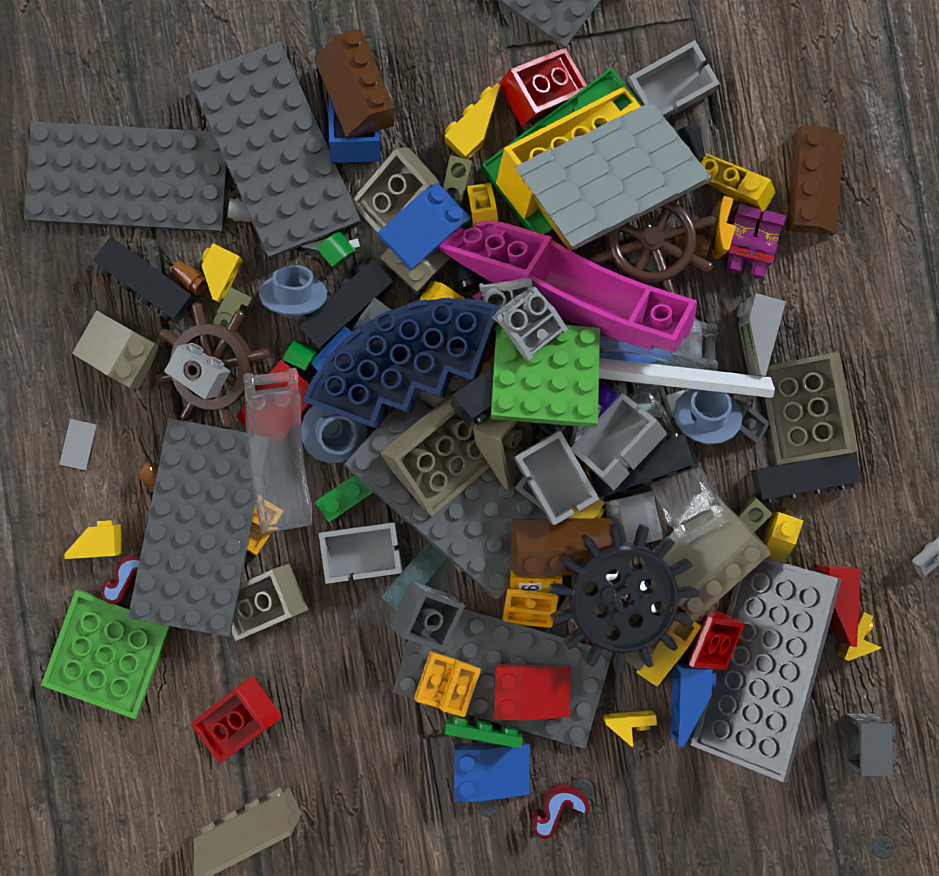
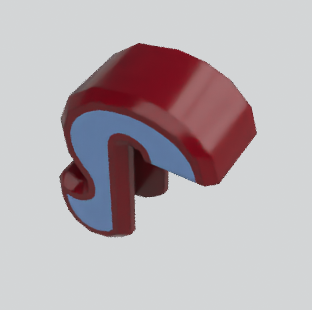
M141 554L124 557L117 563L114 570L115 579L105 581L101 588V596L105 602L116 604L127 599L136 581Z
M560 782L551 785L545 791L543 796L544 812L540 813L538 810H535L531 820L533 831L540 839L553 837L565 805L589 814L590 805L580 788L573 784Z

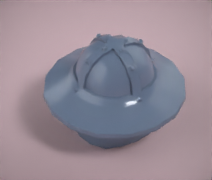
M295 265L275 271L273 277L261 286L259 297L262 304L270 311L290 319L301 320L305 314L319 309L326 302L327 289L324 283L313 277L312 272L308 268Z
M690 389L684 392L676 400L673 411L675 424L680 431L693 441L707 445L721 444L732 439L740 430L743 418L740 406L732 396L724 392Z
M314 405L307 411L301 424V440L307 452L317 460L326 463H338L349 459L365 442L367 436L366 424Z

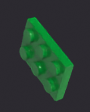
M454 714L452 718L447 717L446 735L520 749L523 741L521 732L516 729V726L502 724L501 727H496L492 725L491 721L477 719V723L467 721V717Z

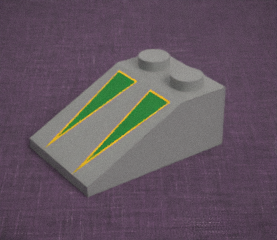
M756 293L746 299L744 303H740L737 317H740L738 326L748 375H766L786 301Z

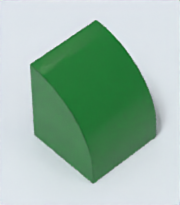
M341 232L333 234L316 247L334 270L356 252V249Z
M294 340L282 360L309 373L313 366L311 362L318 355L319 350Z

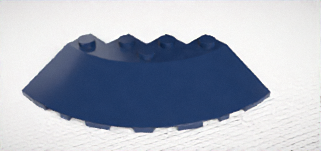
M442 298L419 300L394 310L386 311L350 333L343 340L344 342L334 352L329 354L326 358L328 359L312 379L303 401L378 429L381 427L388 405L412 414L420 390L444 398L453 375L470 381L479 377L496 323L492 317L499 310L500 306L471 299Z

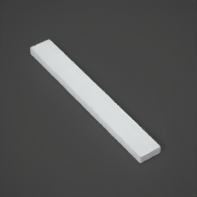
M599 358V378L768 398L773 397L775 391L771 377Z

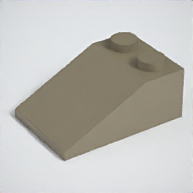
M396 148L352 199V202L359 213L378 232L420 193L435 183L440 185L441 182L409 148Z
M390 248L380 257L382 263L418 296L428 286L430 281H433L453 259L439 250L410 271Z
M96 310L72 354L127 387L138 390L162 347Z
M490 413V417L480 425L475 424L473 428L477 447L503 487L509 490L522 475L513 456L534 444L531 422L491 419Z
M290 564L272 569L240 585L231 630L235 641L308 610Z

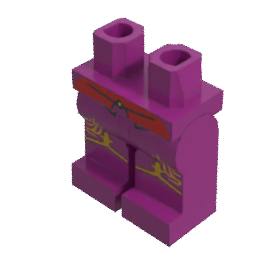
M739 204L733 211L731 225L736 226L729 251L724 254V258L727 259L726 271L740 273L743 263L751 265L749 276L762 279L767 268L773 264L777 242L786 215L766 210L761 213V209Z

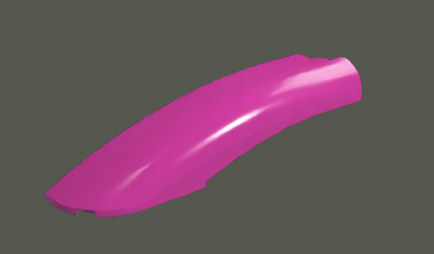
M497 221L476 222V227L466 230L460 228L439 246L442 252L492 283L531 278L533 287L538 289L541 295L555 308L560 317L581 326L600 328L601 334L650 351L656 346L676 353L683 338L687 339L694 322L697 300L624 277L575 254L552 241L550 236Z

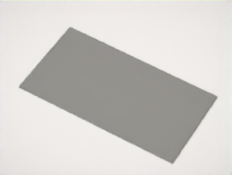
M70 419L59 465L86 470L96 424Z

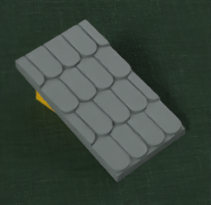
M653 103L645 104L583 136H577L552 150L548 149L515 167L518 174L531 190L543 216L570 251L712 181L704 166L697 160L689 147L682 141L674 128L667 122Z

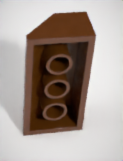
M362 29L337 34L314 58L346 139L394 127L395 107Z
M801 125L794 133L786 231L837 234L844 136L828 127Z
M548 518L512 519L510 569L517 577L574 575L575 572L567 569L559 560L561 556L569 557L577 564H581L590 555L581 539V536L584 534L595 542L597 549L610 545L609 524L612 523L611 518H566L553 525ZM612 569L607 574H617V569Z

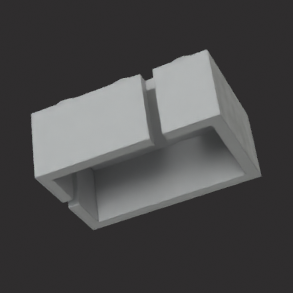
M694 40L629 76L626 85L642 105L653 103L660 110L663 117L668 119L671 113L675 115L713 94L720 83L709 64L704 66L700 74L698 73L706 59Z
M622 393L598 418L596 428L590 427L571 447V450L588 469L611 489L615 490L630 474L627 471L628 468L631 467L634 470L667 433L653 416Z
M561 431L554 432L513 456L523 476H530L531 479L527 480V483L551 524L556 525L573 515L574 512L569 508L573 505L576 510L580 511L599 500Z
M396 521L319 533L326 584L349 581L351 573H354L353 580L403 572L400 549H395V546L399 544Z

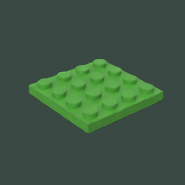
M496 322L491 419L596 428L598 424L600 328L565 325L568 329L565 333H561L533 355L531 360H526L501 325Z
M79 589L75 590L41 686L136 719L139 716L171 626L129 619V607L118 603L109 604L99 596Z

